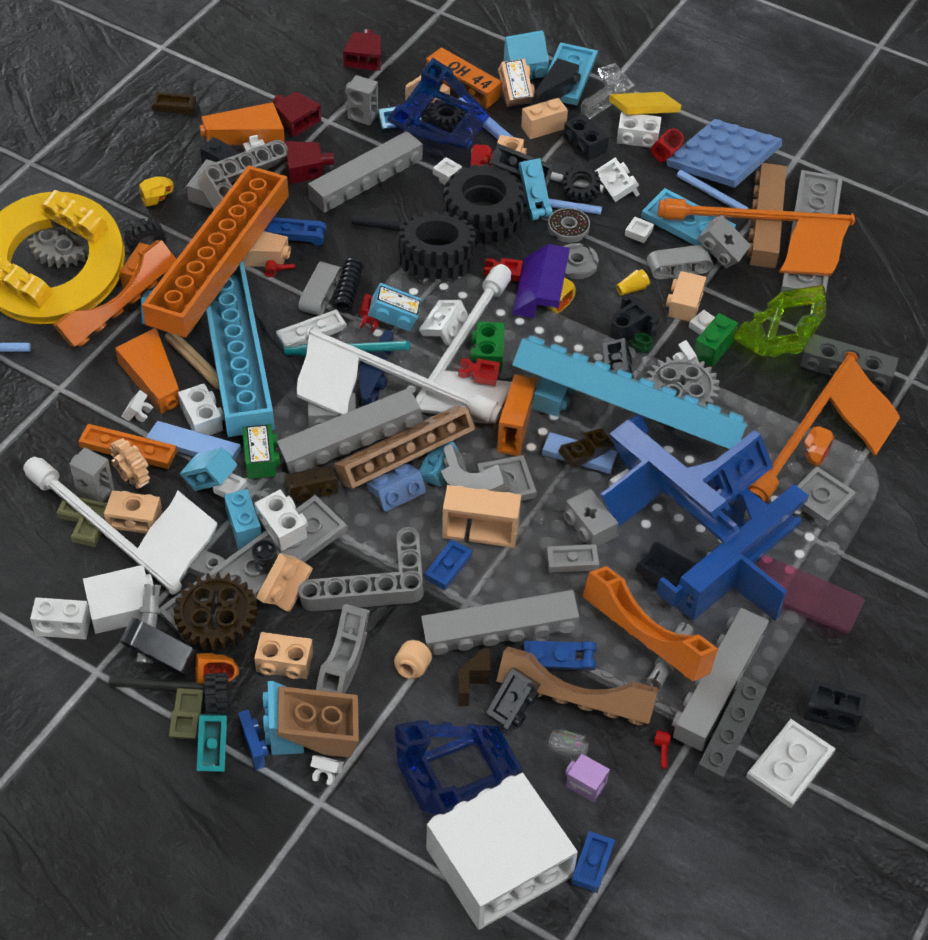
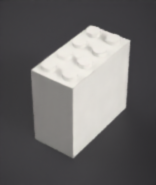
M523 772L515 777L512 775L505 778L500 785L493 789H484L476 798L468 802L462 801L458 803L452 811L444 815L438 814L427 823L426 849L478 930L573 877L578 851Z

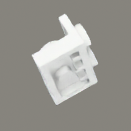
M616 157L595 170V172L598 171L600 181L615 202L632 191L636 197L640 195L637 190L638 182L633 175L631 177L627 175L630 173L624 162L620 164Z
M439 300L419 330L422 336H441L444 344L450 346L469 315L461 300Z

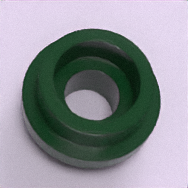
M637 333L631 340V346L640 353L651 351L653 348L652 337L646 333Z

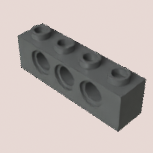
M810 333L800 367L833 376L845 359V354L853 352L858 357V365L876 388L886 392L889 391L899 358Z
M744 676L742 677L693 774L694 776L715 787L719 786L767 688Z

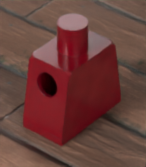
M366 29L363 33L354 32L343 50L344 67L381 71V36L375 34L371 29Z
M293 92L287 97L278 94L273 99V104L283 128L292 138L321 121V105L298 92Z
M285 142L288 148L286 157L290 184L318 179L323 176L322 166L334 165L333 153L321 154L320 145L317 142Z

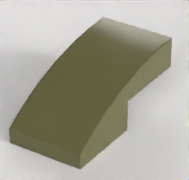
M177 688L169 738L196 740L199 714H202L204 690Z

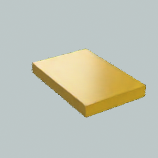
M664 92L610 94L609 101L626 115L679 113L681 111V104Z

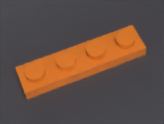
M87 424L78 441L81 448L85 447L89 450L111 455L110 444L124 438L125 441H129L131 447L135 445L149 465L169 469L177 453L176 445L92 424Z

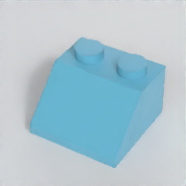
M543 30L505 37L504 62L525 58L526 65L530 67V80L545 77L548 72L549 58Z

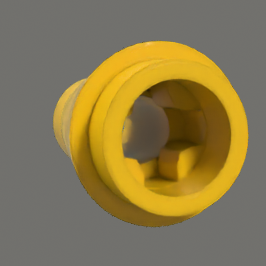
M643 269L635 270L620 283L616 284V289L619 295L623 296L646 289V286L650 284V280Z

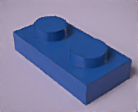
M451 539L424 573V579L446 590L472 557V550Z
M249 710L238 712L240 728L255 770L265 768L264 757L268 756V750L265 741H259L257 734L261 733L256 718L251 719Z
M591 831L588 832L571 884L598 893L615 844L614 839Z

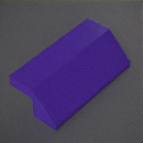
M548 244L524 258L513 315L535 318L537 305L559 308L570 251L569 247Z

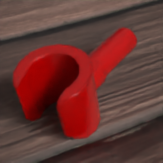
M268 260L265 265L264 274L266 277H274L277 271L295 269V264H277L274 260Z
M657 730L654 745L662 747L661 769H667V752L671 736L667 732Z

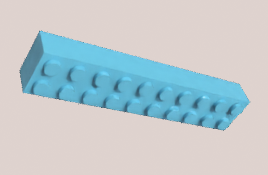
M242 260L206 310L228 437L243 435L242 427L271 424L272 430H275L273 408L244 262Z
M532 335L521 340L512 364L513 366L728 449H731L741 441L747 422L743 421L744 416L730 411V414L727 415L720 412L721 407L708 403L707 407L698 404V398L687 394L684 398L676 395L677 390L666 386L659 389L654 387L655 382L643 377L638 381L632 378L633 374L622 369H618L617 372L610 370L611 365L596 361L594 364L588 361L589 357L578 352L573 353V355L566 353L567 348L557 344H552L551 347L544 344L545 340Z

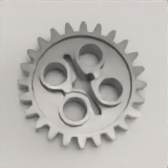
M52 221L54 224L53 228L43 229L28 236L29 239L27 241L30 253L34 254L35 260L40 259L41 264L48 262V267H51L54 263L57 265V268H60L62 264L69 268L70 263L78 266L77 261L86 262L85 256L88 257L89 255L87 239Z
M675 355L674 360L666 357L665 363L658 360L657 366L652 365L651 371H647L646 379L655 382L654 387L662 389L664 386L677 390L676 395L683 398L686 394L699 399L698 404L706 407L708 403H717L720 388L719 380H716L717 374L711 373V367L704 368V361L697 364L695 357L691 361H688L686 355L683 360H680L677 355Z

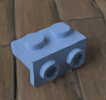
M409 464L396 467L393 471L382 474L366 483L368 491L379 498L384 511H389L426 493L421 472Z

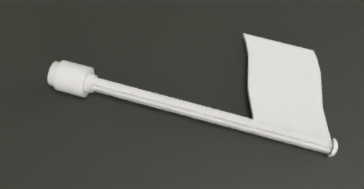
M499 264L491 269L482 283L484 293L428 378L469 397H475L479 393L497 401L498 405L503 406L507 399L512 382L497 380L496 386L473 382L474 377L472 376L461 378L458 376V372L445 370L492 297L501 296L510 282L511 271L507 266ZM424 388L421 389L415 398L421 408V412L439 414L454 406L466 407ZM471 416L473 422L486 423L480 419Z
M309 327L305 331L308 347L307 355L298 377L297 397L339 416L348 413V404L357 380L358 360L468 407L471 416L486 423L492 422L496 424L501 415L503 406L498 405V402L479 393L475 397H469L318 332L313 327Z
M32 457L27 460L23 468L26 477L41 490L52 489L139 565H144V569L164 585L172 595L177 594L181 590L182 584L180 581L193 560L210 542L217 528L216 521L177 490L170 506L150 527L137 548L58 481L59 472L43 458Z

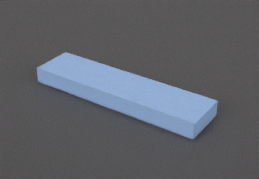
M160 421L156 422L146 437L176 445L177 452L191 456L223 447L224 450H227L232 455V459L235 461L242 450L240 444Z

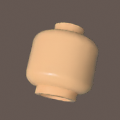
M409 640L402 644L395 656L394 665L401 676L411 679L419 678L427 670L432 660V653L424 643Z

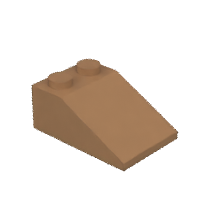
M279 686L278 736L324 755L351 758L359 742L358 695Z

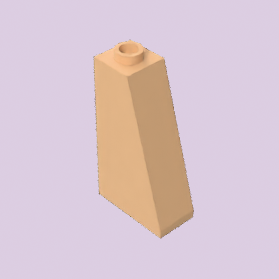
M263 231L244 257V266L265 267L268 260H274L277 264H283L285 259H289L291 247L288 246V237Z

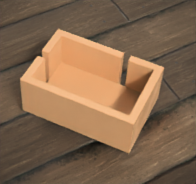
M447 485L443 506L442 538L464 541L467 520L472 519L469 542L515 548L521 495L511 492L504 493L487 489Z

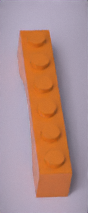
M156 240L139 254L132 278L116 297L96 308L69 311L54 323L53 326L70 346L75 347L77 345L80 347L89 340L88 336L93 331L97 333L107 325L105 321L110 317L116 318L124 311L122 307L127 303L133 304L141 297L139 293L145 288L147 290L153 288L158 283L156 279L162 274L165 275L176 261L175 256L162 240Z
M608 566L589 572L582 597L590 602L592 606L599 609L612 621L624 628L630 635L645 644L647 648L679 670L686 678L695 681L711 673L718 651L716 646L699 634H677L654 622L637 604L629 591L625 579Z

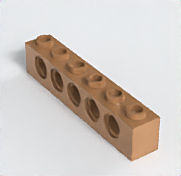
M454 406L424 420L413 428L405 429L334 463L342 486L353 489L475 430V426L468 407Z

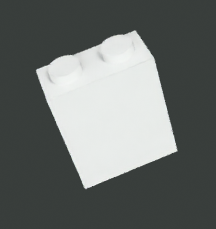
M144 565L83 579L95 634L127 627L131 618L141 620L142 613L139 612L140 607H143L144 584H153L151 573H145Z

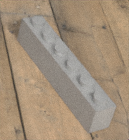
M406 131L308 183L309 200L325 213L421 161L423 144Z
M407 388L281 439L277 443L290 474L306 471L341 455L349 454L353 450L371 445L375 441L391 437L402 430L415 427L423 422L421 408L411 389Z
M568 590L422 616L426 646L432 654L442 655L456 649L465 651L479 645L494 646L502 641L510 640L517 642L525 637H545L554 632H572L574 629L579 628V614L574 591Z
M740 608L736 616L731 615L726 626L728 632L726 635L721 634L716 643L718 651L711 673L695 681L694 686L697 688L694 693L689 691L683 703V706H685L683 713L678 711L673 720L672 726L675 727L673 738L703 751L766 633L769 620L743 608Z

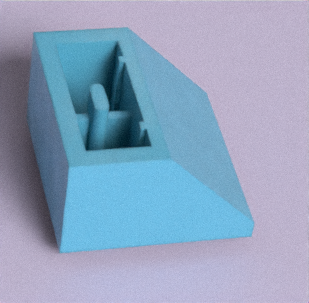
M268 681V692H263V707L265 708L263 722L266 745H271L272 755L304 753V746L278 736L279 686H286L274 681Z

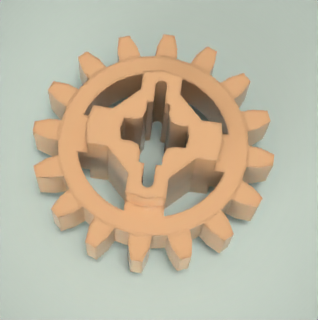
M124 438L110 444L111 456L114 458L111 461L121 478L125 482L129 480L130 484L134 485L136 489L149 483V471L146 469L148 463L141 455L139 449L135 445L131 447L129 441H125Z

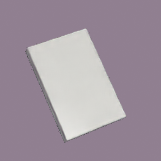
M790 719L748 771L746 778L792 808L834 754L836 748Z

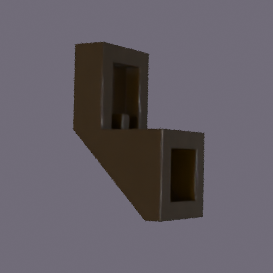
M489 648L482 649L459 670L458 706H469V684H489Z

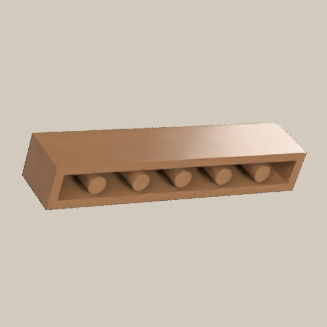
M768 163L761 164L760 171H756L754 183H758V185L754 186L753 197H756V199H753L752 209L783 211L787 166ZM751 219L750 226H754V228H750L748 241H752V243H749L751 246L747 250V256H751L750 265L776 268L780 249L782 220Z

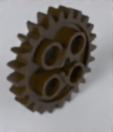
M219 572L216 573L215 578H211L209 573H207L206 580L202 581L201 578L196 577V585L188 582L189 590H180L182 598H176L177 606L173 607L174 621L178 632L183 634L184 640L190 639L192 646L200 642L201 649L204 650L207 644H210L212 651H214L216 645L220 644L224 650L226 642H230L235 646V638L238 637L244 640L243 631L252 632L250 624H256L255 616L258 615L257 600L254 597L253 589L248 590L247 582L241 584L238 576L231 580L230 573H227L224 578H221ZM219 592L217 598L219 607H217L216 609L217 628L213 630V615L215 614V593ZM229 620L232 621V622H230V623H228V624H224V622H226V621H229ZM200 621H206L205 623L197 624Z

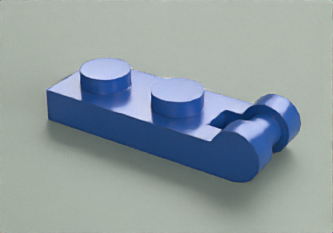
M273 217L264 231L286 236L288 240L312 242L314 245L319 246L324 242L323 234H325L327 226L321 221Z
M525 640L524 651L533 653L540 664L546 669L585 671L596 669L594 653L597 651V643ZM576 653H583V659L576 660Z

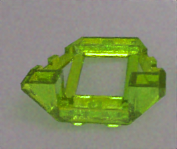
M824 285L782 291L767 304L768 308L763 313L758 311L753 315L754 320L752 322L745 321L734 334V339L760 356L771 355L776 357L783 353L791 352L792 354L802 352L826 316V292ZM812 304L810 314L802 316L795 326L796 334L776 336L784 308ZM773 314L766 336L762 323Z

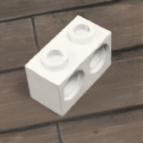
M621 112L617 143L651 148L659 137L661 117L642 114L626 115L624 112Z
M205 384L178 392L180 408L192 431L209 436L223 431L222 421L225 420L224 413L221 407H216L214 393L212 391L209 392Z
M281 489L255 502L256 515L281 551L307 538L306 527H308V522L302 513H297L293 500L290 496L286 497Z
M35 598L30 620L35 636L86 639L91 616L87 601Z

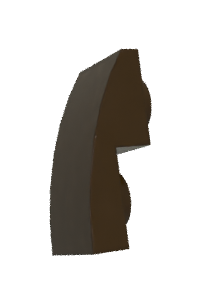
M600 428L583 433L578 441L561 445L558 452L568 465L573 468L608 452L614 447V443L603 429Z

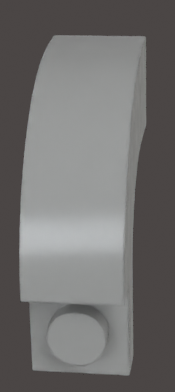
M452 444L443 448L446 455L444 463L447 468L441 470V473L449 485L487 489L504 493L511 492L514 494L509 477L499 464L479 473H468L462 454Z
M348 604L342 607L336 639L328 659L321 665L316 690L336 693L346 692L362 655L367 636L365 631L370 610Z

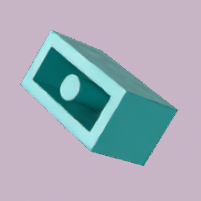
M199 714L197 771H225L227 715Z

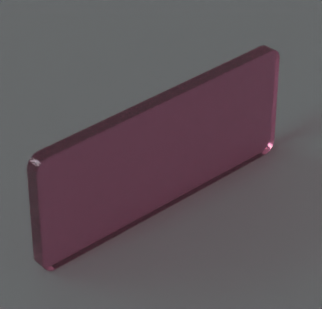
M769 556L761 558L757 567L787 591L783 606L844 633L851 631L864 604L863 597Z

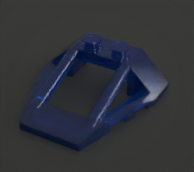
M432 57L421 72V81L403 105L398 103L387 118V121L414 136L467 149L490 115L468 93L463 83L457 80L452 70ZM444 80L466 102L439 91ZM434 98L467 112L452 133L420 120V117Z
M417 720L398 724L395 727L398 766L419 807L423 811L435 815H444L452 811L458 803L462 801L468 802L476 798L484 789H493L500 785L505 778L512 775L515 777L522 771L520 763L498 726L468 724L467 727L452 726L451 722H442L441 725L429 724L427 720ZM429 737H463L426 752L431 742ZM477 744L493 774L460 788H456L455 785L442 788L429 762Z

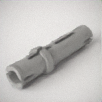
M144 584L143 607H140L139 612L142 613L141 621L156 628L157 615L160 614L161 610L158 608L161 585ZM138 653L136 662L153 663V660Z
M681 622L678 624L675 633L692 635L694 631L692 626L687 624L683 630L685 623ZM657 657L655 668L650 677H648L647 684L654 687L657 682L656 687L659 690L662 689L669 674L673 673L675 667L667 663L662 657Z

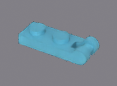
M541 159L519 162L518 165L530 220H538L542 216L548 218L553 212L549 203ZM541 202L542 208L537 209L535 203Z

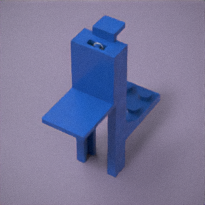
M637 414L631 420L625 421L610 433L624 465L630 469L627 474L601 493L608 511L618 522V527L664 492L722 543L726 544L739 534L740 530L737 524L720 509L729 510V501L773 468L763 439L755 430L717 460L689 468L684 466L646 434L649 429L643 416ZM713 477L716 478L720 487L717 492L706 484Z
M715 477L706 483L716 492L720 489ZM793 484L767 505L746 488L728 502L729 510L720 509L737 524L740 533L726 544H720L681 576L677 587L662 577L658 582L656 593L672 607L676 606L694 621L734 587L771 619L777 620L787 591L754 563L801 524L802 519L799 516L796 518L792 514L808 501L809 495ZM746 510L750 518L749 521L744 518Z

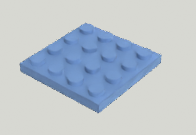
M714 119L680 147L669 159H666L667 166L735 188L782 146V139Z

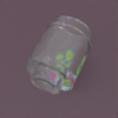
M554 729L548 743V750L553 751L554 755L577 761L581 754L586 756L589 748V742H586L585 735L564 729L559 731Z

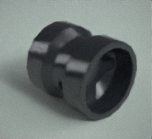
M259 540L252 547L255 569L262 574H269L278 557L277 547L271 540Z

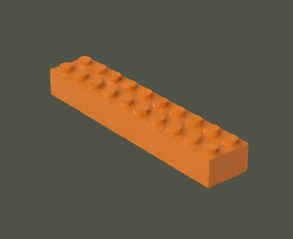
M247 166L142 304L145 325L185 338L188 336L289 197L287 176Z

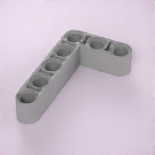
M274 140L207 166L199 176L198 184L213 210H215L231 189V183L237 181L248 165L263 170L275 167L287 155L288 148L284 142Z
M406 527L397 534L399 572L305 580L298 588L302 607L307 611L342 609L345 604L356 607H370L418 602L424 594L418 532L412 527ZM406 542H413L412 544H409V545L404 544V543H406ZM409 563L415 564L413 566H406ZM410 585H415V586H417V587H415V588H413V589L407 588V587L410 586ZM385 587H390V588H392V589H390V590H388V591H383V590H382V589L385 588ZM361 589H365V590H366V591L363 592V593H357L358 590H361ZM333 592H341L338 595H332ZM309 594H316L313 597H306Z

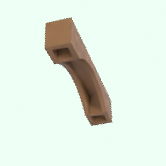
M507 647L503 652L496 682L503 683L511 668L516 667L541 684L537 690L539 692L538 697L547 695L553 697V701L562 704L572 702L578 704L580 709L587 711L597 709L603 711L605 716L611 718L622 716L629 718L628 721L636 725L650 723L659 690L657 687L635 681L610 689L577 687L551 674L540 664L533 653L512 647Z

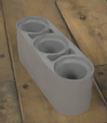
M703 245L657 250L650 253L647 257L653 277L660 280L679 277L681 271L696 275L704 274L713 267L708 250Z
M321 261L318 263L300 297L299 311L317 316L324 313L339 284L342 267Z

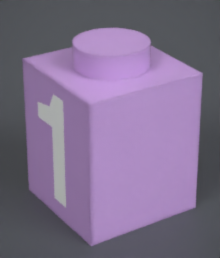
M581 754L576 762L572 760L566 769V787L594 803L608 781L610 769Z

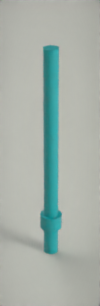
M409 341L349 344L365 352L410 349ZM308 343L300 344V346L285 347L284 353L286 356L300 355L301 357H306Z

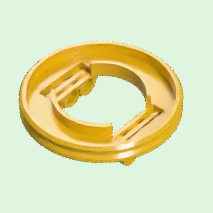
M57 190L22 198L1 210L0 312L22 322L52 324L56 323L69 311L92 309L100 304L117 284L125 259L123 239L115 220L109 212L100 204L87 197ZM52 221L87 239L89 255L85 266L77 276L62 285L51 288L39 277L31 273L29 274L14 263L11 264V260L16 248L25 238L37 231L53 228L54 224Z

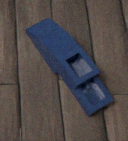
M384 330L379 342L394 341V332ZM394 351L367 353L388 361L389 355H393ZM362 361L359 369L361 407L378 401L379 392L385 389L388 380L385 376V371Z

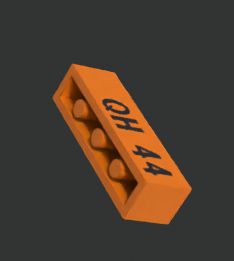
M441 47L426 58V72L431 68L435 69L437 80L485 109L501 98L502 81Z

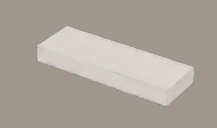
M336 309L276 331V337L285 349V347L300 346V344L308 343V340L305 338V331L309 327H313L314 330L329 336L346 330L347 325Z

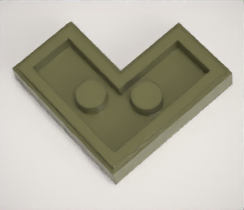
M78 497L105 520L104 512L107 503ZM62 500L57 511V517L78 522L71 536L72 542L96 547L102 532L65 500Z

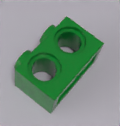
M477 321V331L472 330V344H476V347H471V361H475V364H477V359L499 362V372H502L505 323Z

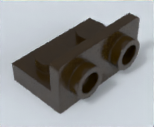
M332 465L284 475L287 490L293 502H304L314 495L317 497H328L339 493L337 475H334Z

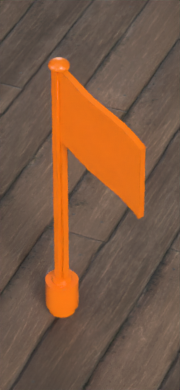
M672 198L659 200L658 217H663V220L684 221V218L689 215L714 217L723 215L724 217L798 221L790 238L786 260L779 273L831 276L838 264L842 241L849 225L853 226L855 223V215L853 213L851 215L690 206L686 204L685 199Z
M847 352L845 354V359L773 462V468L748 486L747 489L765 503L768 502L779 486L776 476L828 400L831 401L844 421L862 438L873 456L878 453L900 419L898 412L891 402L876 388L858 365V357L855 353Z

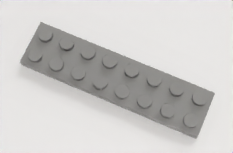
M801 170L794 212L838 214L843 177ZM798 221L792 222L790 238ZM784 273L781 292L824 300L828 276Z
M314 495L295 509L298 514L302 513L308 522V527H306L307 538L283 551L276 545L277 555L279 553L287 554L306 562L345 533L347 525ZM267 530L208 572L211 578H215L217 572L220 573L221 578L230 573L231 580L238 576L240 583L247 582L248 590L253 589L254 597H257L268 574H262L255 569L252 547L257 541L263 539L274 542ZM206 575L201 577L202 581L206 580ZM219 592L215 593V614L213 615V630L217 628L216 609L217 607H219L217 601ZM179 593L160 607L159 615L184 640L183 634L178 632L174 621L173 607L177 606L175 599L182 598L181 593ZM200 621L197 624H202L206 621ZM190 639L184 640L190 647L192 646Z

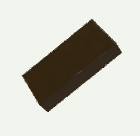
M156 92L152 103V111L193 114L196 96Z

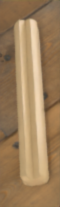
M168 332L165 335V340L215 389H219L216 370L181 336Z

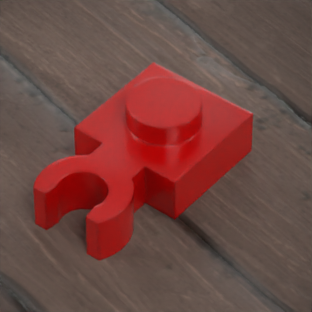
M491 258L485 260V276L489 274L493 267L502 264L511 271L510 281H520L523 260L501 258V262Z
M365 294L359 315L363 316L359 326L363 329L367 323L371 325V332L374 333L380 320L368 316L372 296Z
M461 359L460 367L467 369L459 368V377L468 378L472 376L475 383L496 386L500 367L499 362L477 359V364L469 359Z

